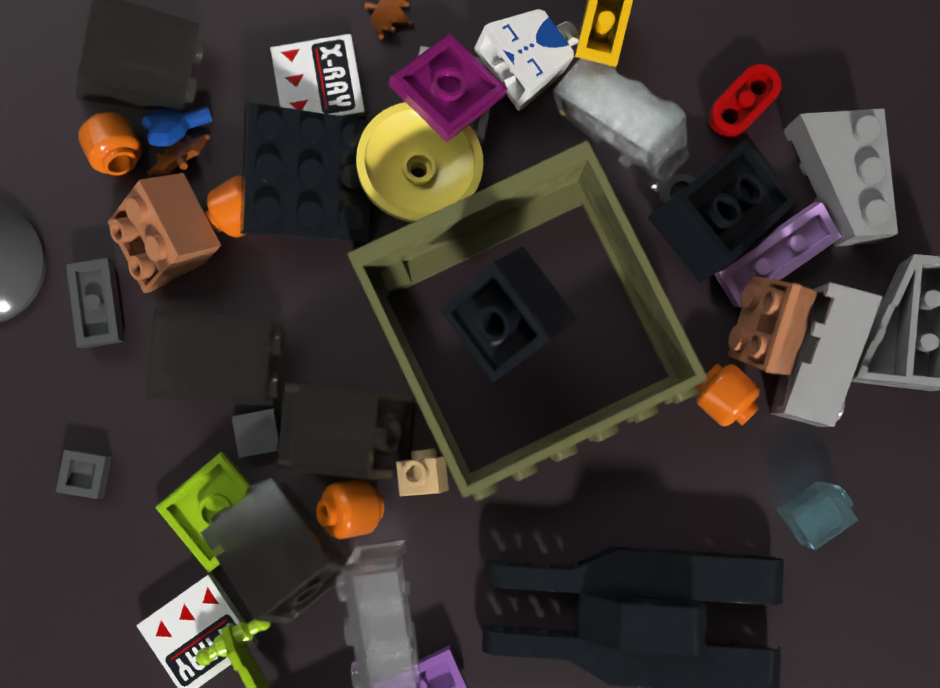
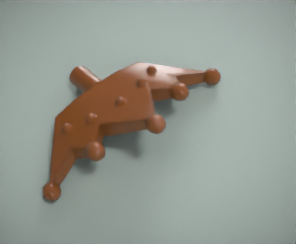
M380 0L378 4L365 2L364 8L374 11L370 16V22L377 31L380 40L384 38V31L396 32V28L392 27V25H408L413 27L414 23L409 21L401 10V7H409V1Z
M206 133L195 139L186 134L183 142L178 141L172 146H165L164 154L156 153L157 163L147 171V174L149 176L153 174H169L178 166L181 170H186L188 168L186 161L200 154L205 143L210 138V134Z

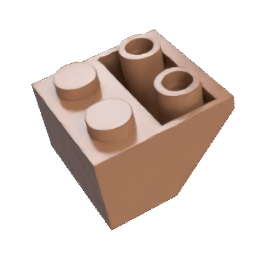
M184 173L139 180L108 220L111 236L119 244L128 261L129 271L132 277L138 281L144 294L152 292L200 267L221 247Z
M752 275L749 284L746 285L741 295L742 309L737 325L733 327L729 335L728 345L730 349L728 356L766 372L792 375L818 292L801 285Z

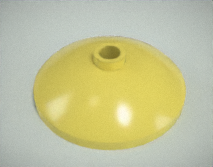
M403 102L379 113L363 131L357 148V173L364 192L380 210L396 219L413 223L475 194L483 173V153L480 142L470 125L449 142H446L406 102ZM415 168H420L426 174L423 177H415L411 171Z

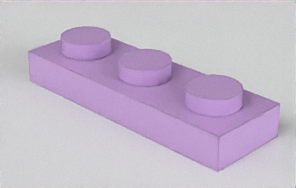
M813 202L752 244L733 263L714 275L732 305L742 307L741 295L746 285L749 284L752 275L779 281L842 238L823 203Z

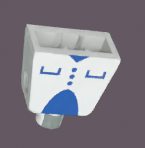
M537 9L485 25L474 50L488 70L508 88L506 95L516 109L520 111L565 72L575 57L571 46L577 44L578 32L576 27L569 21L555 26L545 11Z

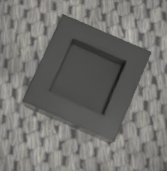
M276 408L232 416L239 458L284 450Z
M71 449L64 450L56 492L94 499L104 498L112 456Z

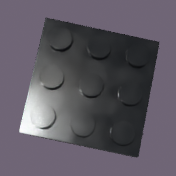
M248 102L244 111L240 233L358 245L369 243L370 199L364 192L358 177L356 155L361 135L370 121Z

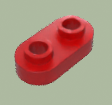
M756 64L745 70L711 107L708 115L711 129L717 135L724 138H734L742 134L779 95L782 83L777 71L765 64ZM750 86H758L761 89V95L754 94ZM723 113L731 114L734 118V123H727L723 119Z

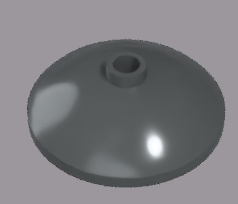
M0 204V322H3L23 311L36 297L46 274L47 257L44 242L32 222L20 212Z

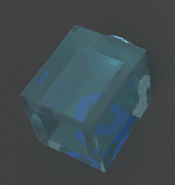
M816 481L776 509L800 545L815 550L858 521L850 509L853 506V502L849 495L839 485L834 486V484Z

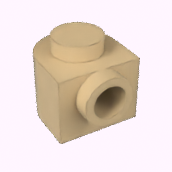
M436 448L411 451L412 459L396 462L399 496L435 494L449 491L447 464L443 456H437Z

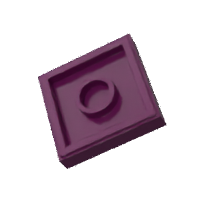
M451 33L393 74L389 80V86L446 142H449L503 99L508 89Z

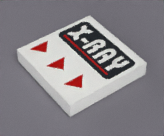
M351 34L270 47L280 107L350 118L366 116Z
M210 573L136 626L177 688H199L231 665L228 656H218L209 665L202 666L196 661L197 652L202 648L212 645L214 638L222 634L221 629L230 623L237 625L245 621L213 573ZM255 636L247 644L249 650H252L259 644Z

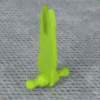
M260 613L249 623L240 622L237 625L230 623L221 629L222 634L214 638L212 645L202 648L197 652V663L206 666L218 656H228L235 672L238 671L246 688H270L262 670L247 646L253 640L254 634L269 628L271 624L270 617L265 613Z

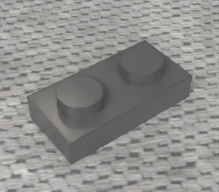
M102 258L66 264L76 347L89 348L125 342L114 260Z

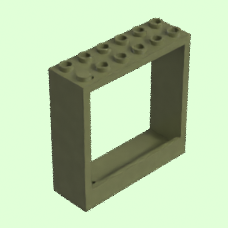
M588 140L347 253L463 498L473 495L475 501L483 499L499 490L496 482L511 475L515 481L522 480L540 470L537 462L548 457L556 462L563 460L580 451L576 443L587 438L590 442L604 440L620 431L617 426L618 423L624 420L627 423L643 421L659 413L657 404L663 401L665 405L672 402L675 404L698 394L699 391L696 385L708 380ZM582 205L667 377L470 473L387 297Z

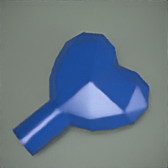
M207 106L184 113L174 109H155L141 120L144 130L148 131L147 139L149 144L157 147L172 146L185 136L188 129L213 122Z

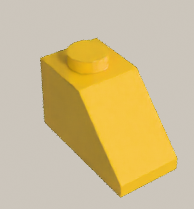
M588 0L578 37L575 57L616 67L633 0Z

